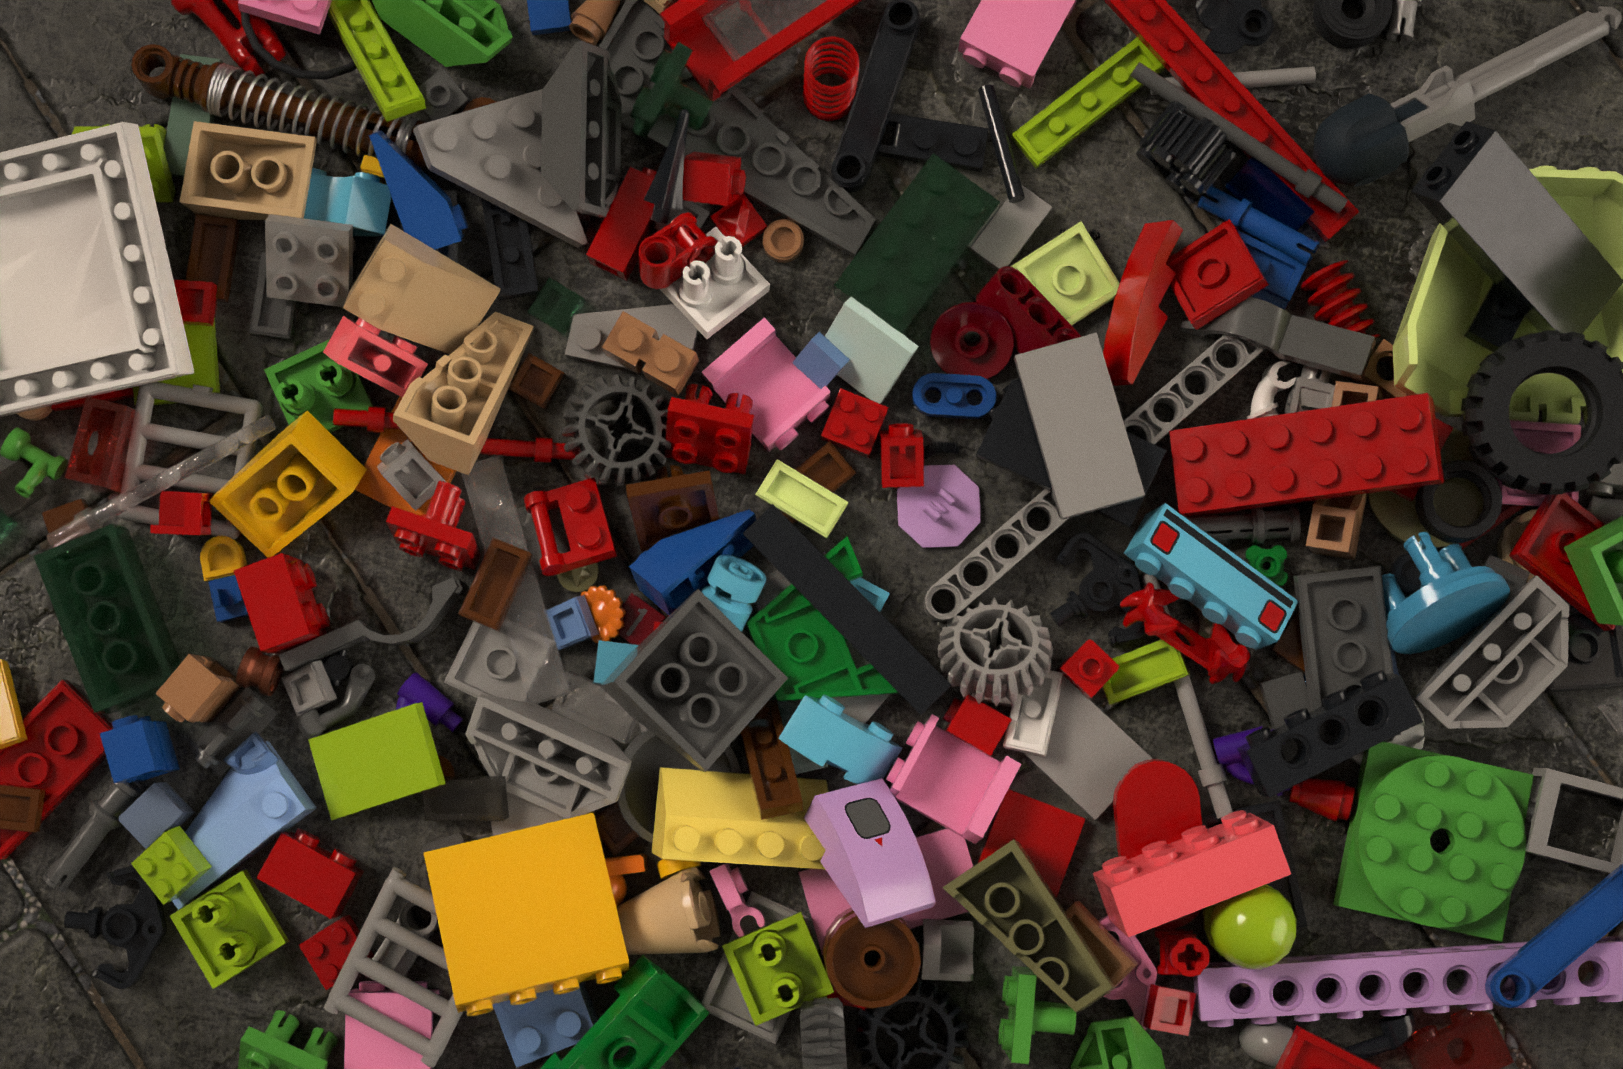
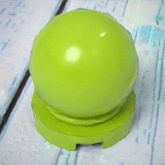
M1267 884L1203 908V928L1208 943L1228 962L1243 969L1261 970L1277 964L1290 952L1296 938V917L1291 904L1278 890L1273 889Z

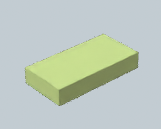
M778 459L755 494L756 497L770 505L773 504L779 511L826 539L849 504L846 500Z

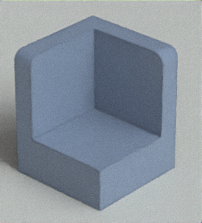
M167 782L153 783L119 816V821L147 849L165 831L181 826L195 812Z

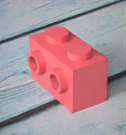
M343 316L323 353L337 364L403 398L409 385L419 376L421 377L428 366L427 362L414 354L417 346L397 335L390 341L379 335L380 329L363 319L358 318L354 322Z

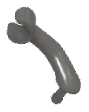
M358 664L352 668L344 699L336 707L322 715H319L316 709L302 715L301 720L298 722V727L307 739L320 736L331 726L354 715L362 705L375 680L374 670L367 664Z

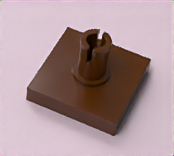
M670 465L672 477H668L667 468L664 466L658 470L657 480L626 485L627 498L641 551L649 550L661 539L720 519L710 470L684 475L682 468Z

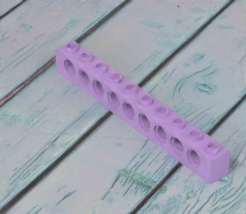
M1623 936L1602 937L1525 1003L1514 1008L1537 1006L1536 1000L1553 999V1004L1556 1005L1580 1004V997L1596 996L1598 1002L1623 1001ZM1527 942L1284 957L1277 964L1261 970L1243 969L1228 961L1209 962V965L1203 969L1200 975L1193 977L1194 993H1197L1195 999L1196 1015L1201 1021H1208L1209 1027H1228L1234 1025L1233 1019L1250 1018L1252 1024L1261 1025L1276 1023V1016L1291 1015L1294 1016V1021L1310 1022L1320 1020V1014L1337 1013V1018L1356 1019L1363 1017V1011L1380 1010V1015L1382 1016L1405 1015L1406 1008L1423 1007L1424 1013H1446L1450 1011L1449 1005L1466 1004L1467 1010L1493 1009V1002L1490 1001L1485 991L1486 979L1494 969L1505 962ZM1591 961L1594 966V973L1589 980L1581 982L1578 978V969L1582 963ZM1462 969L1465 976L1464 983L1456 990H1449L1446 982L1448 975L1453 970ZM1419 972L1422 979L1419 989L1412 993H1406L1403 989L1404 978L1409 973ZM1368 975H1376L1379 981L1377 990L1371 995H1361L1359 989L1361 980ZM1508 976L1506 982L1500 986V992L1507 1000L1515 992V985ZM1327 977L1334 978L1336 983L1334 993L1328 998H1319L1316 994V986L1319 981ZM1283 980L1291 981L1293 985L1292 995L1284 1001L1274 1000V986ZM1239 983L1248 984L1250 987L1249 998L1240 1004L1232 1003L1229 998L1232 987Z

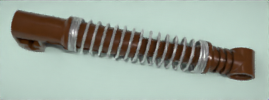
M150 44L143 46L136 51L132 58L131 66L134 75L144 90L154 98L164 99L175 96V98L180 100L185 99L190 103L195 102L201 106L203 111L211 115L222 117L228 112L229 118L232 121L238 117L241 111V120L244 124L250 121L254 113V125L257 128L263 124L266 117L267 129L269 131H272L278 121H280L279 131L287 133L292 124V134L300 135L303 128H305V136L316 137L320 146L327 141L330 142L333 150L338 145L343 146L345 153L355 149L358 157L363 152L368 153V156L376 157L369 135L382 130L421 169L428 170L413 131L417 125L426 123L418 118L415 119L411 116L406 118V116L386 122L379 107L369 110L368 105L365 103L357 107L352 99L344 103L343 98L340 96L331 99L329 93L325 92L319 95L314 88L306 92L305 87L302 85L294 88L289 81L281 84L276 77L268 81L267 76L264 74L256 77L251 70L243 73L239 67L226 65L225 63L215 62L212 65H203L201 62H193L190 59H183L180 56L170 54L166 48L160 45ZM165 67V70L159 76H149L155 68ZM237 71L240 73V78L238 80ZM248 74L253 78L251 84L245 82V76ZM260 78H263L266 82L264 87L257 85V81ZM274 81L278 84L277 91L270 89V84ZM286 85L291 89L289 95L282 91ZM298 89L303 91L304 96L302 98L295 97V92ZM312 92L316 96L314 102L308 100V96ZM486 97L476 98L466 105L463 112L496 103V101ZM236 108L237 110L234 116H232V109ZM245 111L249 112V115L246 120ZM258 115H261L262 117L258 123ZM271 119H274L272 126H270ZM285 122L287 125L283 131V124Z

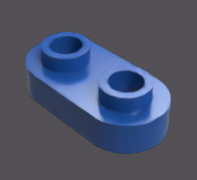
M929 373L919 378L915 383L912 400L916 409L926 416L979 419L986 416L992 410L996 401V392L992 383L982 376ZM928 390L938 391L941 399L937 403L928 402L925 398V393ZM970 392L979 393L982 402L976 406L969 404L966 399L967 394Z

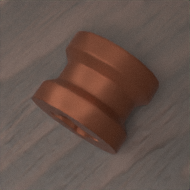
M251 646L244 654L238 668L236 684L244 688L256 687L259 689L260 694L271 696L275 692L284 671L279 655L270 657L264 655L260 648Z

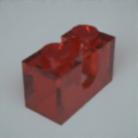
M86 396L65 478L83 485L120 493L125 464L121 460L126 441L130 440L135 410L126 405ZM93 432H97V447L94 453L89 455L88 444Z
M1460 1010L1451 1015L1450 1018L1453 1024L1440 1030L1437 1029L1436 1025L1423 1027L1412 1034L1413 1040L1403 1044L1414 1069H1501L1514 1063L1492 1014L1485 1011ZM1460 1038L1463 1044L1462 1053L1459 1057L1451 1059L1447 1052V1046L1451 1040Z

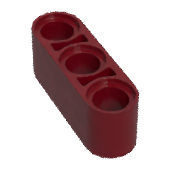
M1010 266L1001 267L976 295L977 303H983L995 308L1007 319L1013 332L1014 347L1020 354L1081 337L1018 269Z

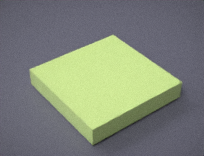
M1082 221L1010 266L1018 269L1071 326L1113 300L1120 284Z

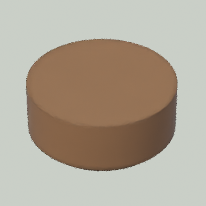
M780 219L767 226L763 234V247L768 257L776 262L787 263L795 260L801 254L804 246V237L802 230L796 223Z

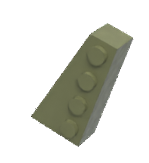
M1013 839L942 887L1075 1012H1081L1116 988L1018 841Z

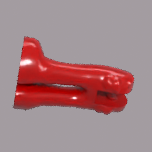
M171 0V5L180 14L197 15L215 34L231 58L245 72L251 70L256 77L266 74L259 66L255 56L251 55L254 49L248 40L242 24L240 29H236L224 16L214 0ZM222 0L241 24V11H239L238 7L239 0ZM250 14V24L259 44H263L264 46L262 47L277 61L281 62L287 54L276 33L262 17Z

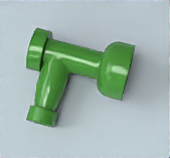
M16 427L9 433L0 450V455L10 461H17L23 458L33 464L24 479L15 486L16 492L25 498L30 497L34 492V488L46 476L54 481L58 480L68 464V459L61 455L54 457L32 445L29 433L19 427Z

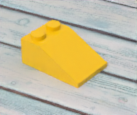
M307 410L268 443L210 498L209 502L269 558L277 554L351 495L367 469Z

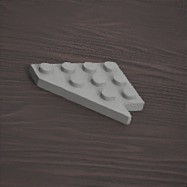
M543 89L423 123L413 129L428 170L577 248L588 243L577 212L569 207L541 174L540 152Z

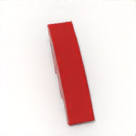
M1174 220L1145 223L1128 258L1114 299L1103 350L1113 386L1133 385L1168 318L1158 306L1176 274L1166 264L1183 232V229Z

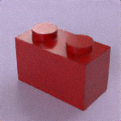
M298 828L295 833L292 831L282 832L261 868L257 879L330 919L340 916L364 873L363 870L354 866L357 859L339 849H334L330 853L317 846L320 839L305 830Z

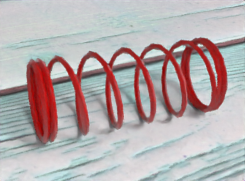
M835 36L821 38L814 42L806 53L803 80L804 104L812 115L821 120H839L847 115L851 110L856 95L860 68L859 56L854 46L844 38ZM827 42H835V43L842 44V45L845 46L848 50H846V49H845L844 47H842V46H838V45H834V44H828V45H821V44L827 43ZM829 48L841 50V51L843 52V53H840V52H836V51L830 50V51H822V52L816 54L817 52H819V51H821V50H823V49H829ZM830 54H832V55H836V56H839V57L843 58L846 62H844L842 59L835 58V57H831V56H830V57H822V58H819V57H821V56H823V55H830ZM823 61H835V62H838V63L842 64L844 67H842L841 65L835 64V63H831V62H830V63H822V64H819V63H821V62H823ZM822 67H834V68H838V69H840V70L832 69V68L821 69V70H818V69H820V68H822ZM832 73L839 75L846 82L842 85L831 87L822 85L815 78L821 74ZM819 93H821V94H827V95H835V94H840V95H838V96H833V97H828V96L820 95ZM819 99L827 100V101H834V100H839V101L829 103V102L820 101ZM819 105L828 106V107L836 106V105H840V106H838V107H833V108H825V107H821V106H819ZM818 110H820V111H825V112H834V111H838V112L831 113V114H827V113L819 112Z

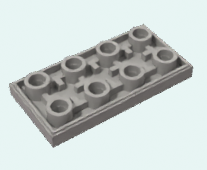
M1097 333L1015 355L1014 361L1061 520L1144 497L1143 485Z

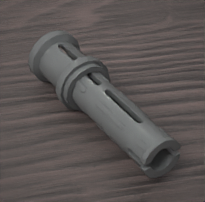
M1296 504L1289 505L1288 509L1263 511L1262 508L1250 509L1248 514L1185 517L1216 541L1250 539L1252 543L1255 542L1256 544H1263L1265 540L1289 538L1291 542L1300 541L1301 523L1299 509Z
M111 775L112 783L99 800H93L90 803L89 817L50 869L43 875V880L49 886L55 888L58 883V891H67L68 886L110 830H116L122 826L119 816L146 791L139 782L114 783Z

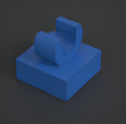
M235 575L208 581L217 622L222 623L249 616Z

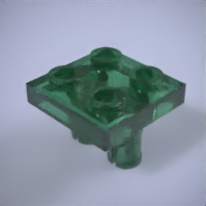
M678 42L672 53L666 49L663 51L649 80L655 83L653 88L650 89L644 86L633 105V110L630 114V117L635 119L632 132L647 139L659 115L664 116L666 113L678 119L682 109L689 111L688 126L696 131L699 130L714 101L681 83V76L693 52L692 49Z

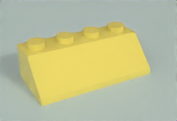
M660 767L652 853L661 859L826 870L820 862L826 850L805 821L804 816L814 796L828 792L827 782L823 779L797 778L804 811L761 820L750 774L718 771L703 772L701 770Z

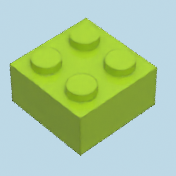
M180 826L165 831L131 863L163 905L180 897L212 867Z

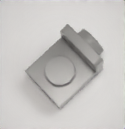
M408 439L402 444L395 442L380 456L382 462L378 464V470L415 511L433 496L438 481L446 482Z

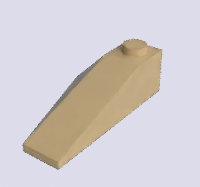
M494 312L464 338L463 344L449 356H442L436 362L433 370L423 378L419 376L409 385L393 414V421L429 461L466 475L470 474L486 442L532 335L534 326Z

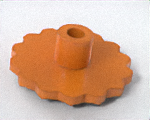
M604 585L599 587L590 586L588 591L581 592V596L585 595L599 633L591 637V639L598 643L599 640L610 642L612 638L618 637L620 634L619 629L624 627L623 618L626 615L625 610L622 608V599L616 596V592L613 589L608 590Z

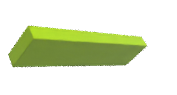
M332 0L327 14L386 122L426 109L422 93L370 1Z
M1136 37L1012 133L1011 139L1035 169H1037L1144 86L1130 76L1139 62L1157 74L1161 73L1165 67Z

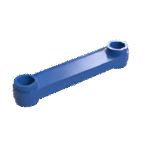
M1623 864L1491 972L1485 983V991L1490 1001L1503 1008H1513L1522 1005L1623 921ZM1505 976L1512 979L1515 985L1514 995L1508 1000L1500 992V983Z

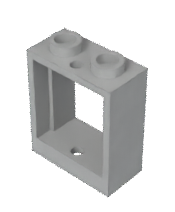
M1534 768L1532 773L1534 777L1524 825L1526 834L1525 853L1605 874L1612 873L1623 864V808L1610 862L1547 846L1561 785L1623 801V788L1549 768Z

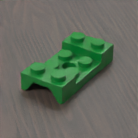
M642 955L614 986L620 995L617 1000L564 1058L554 1052L540 1069H660L710 1012L694 993ZM630 1046L629 1052L623 1058L613 1059L614 1054L620 1048Z

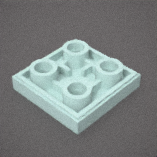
M850 297L843 304L825 335L834 346L850 359L837 375L867 398L880 404L887 397L919 347L853 297Z

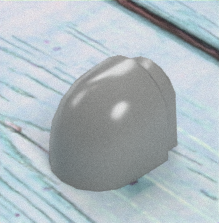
M1249 1019L1240 1029L1239 1041L1247 1055L1275 1068L1293 1034V1030L1280 1022L1260 1025L1252 1024L1251 1019Z

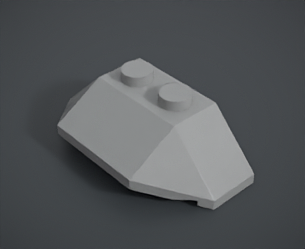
M1537 575L1534 576L1509 597L1499 610L1482 623L1437 669L1415 699L1447 729L1508 727L1568 666L1569 604Z
M484 694L479 695L465 733L471 745L474 744L482 764L496 787L566 819L584 815L617 802L632 763L614 741L604 734L537 704Z

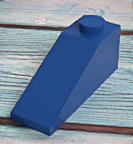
M382 130L369 135L404 232L434 250L462 241L464 237L462 230L468 228L460 204L453 206L450 196Z
M748 509L661 539L649 550L641 553L637 560L629 566L638 589L670 616L695 590L699 589L702 591L704 586L709 585L707 578L719 555H731L740 558L754 546L743 535V532L757 520L755 513Z

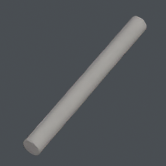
M1314 66L1233 72L1234 76L1245 88L1315 83L1316 80ZM1174 77L1165 78L1166 80H1168L1184 92L1188 93ZM1150 90L1151 95H1158L1152 90Z

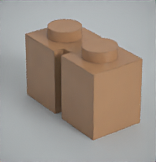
M624 311L602 346L607 357L637 374L642 370L646 379L678 397L699 362L695 351L665 334L659 340L656 329ZM640 361H642V362L645 363L644 368H643V366H642V364H641Z
M188 654L155 694L165 702L162 709L181 723L185 719L191 723L199 721L212 722L241 686L236 684V677L214 658Z

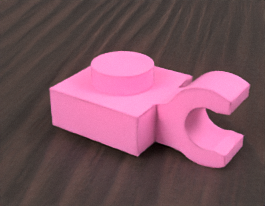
M725 863L710 870L709 872L724 905L731 915L732 927L736 935L739 937L745 935L741 921L746 915L753 916L760 928L765 926L763 913L758 908L748 906L745 903L742 893L748 891V888L739 868L731 870L729 864Z

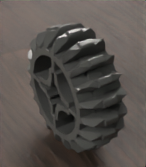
M619 374L613 375L611 387L608 386L602 376L598 377L595 381L597 392L592 386L588 384L583 385L581 392L585 399L573 395L569 401L577 411L565 410L563 414V419L574 424L564 426L561 429L562 436L574 438V440L564 445L565 452L576 450L579 452L572 460V465L577 467L585 461L589 465L584 472L586 478H590L595 470L601 472L599 477L600 485H605L610 475H614L616 487H622L625 482V474L628 475L632 484L639 483L641 481L639 470L648 478L652 477L655 474L652 463L662 466L666 462L665 456L660 451L672 449V443L663 438V436H666L667 424H662V422L667 420L668 409L662 411L657 409L664 401L663 396L658 395L651 400L647 395L650 393L652 386L647 383L641 391L635 389L637 378L633 376L630 377L626 386H622V379ZM620 400L616 412L612 415L598 414L597 417L587 414L590 409L601 402ZM633 405L645 416L650 428V434L645 432L646 428L637 425L633 421ZM623 414L621 424L624 426V429L622 431L627 430V433L623 434L613 448L615 437L611 435L613 431H609L608 428H612ZM585 428L591 429V434L597 435L603 441L604 457L600 456L589 444ZM640 444L648 447L646 453L635 460L616 462L617 455L624 446L637 447Z
M827 996L803 1001L800 1006L803 1069H847L842 1002L839 998H827Z

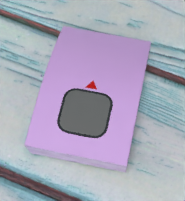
M883 778L814 796L804 819L826 850L820 862L865 928L934 906L936 900L922 852L904 812Z

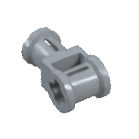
M1303 365L1301 377L1296 379L1289 392L1283 414L1331 407L1335 385L1329 384L1331 372Z

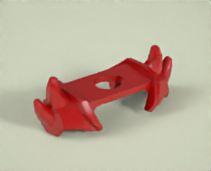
M1148 582L1144 589L1131 593L1120 602V607L1122 608L1131 607L1125 615L1123 626L1129 627L1138 621H1143L1145 633L1148 636L1156 635L1206 668L1208 675L1211 676L1209 678L1211 684L1221 682L1229 673H1233L1232 680L1234 682H1238L1244 675L1247 662L1251 656L1248 648L1244 645L1236 644L1227 629L1221 624L1213 623L1210 638H1204L1167 614L1164 606L1179 599L1170 590L1155 589L1154 584ZM1173 631L1182 634L1189 641L1191 646L1182 642L1177 636V634Z

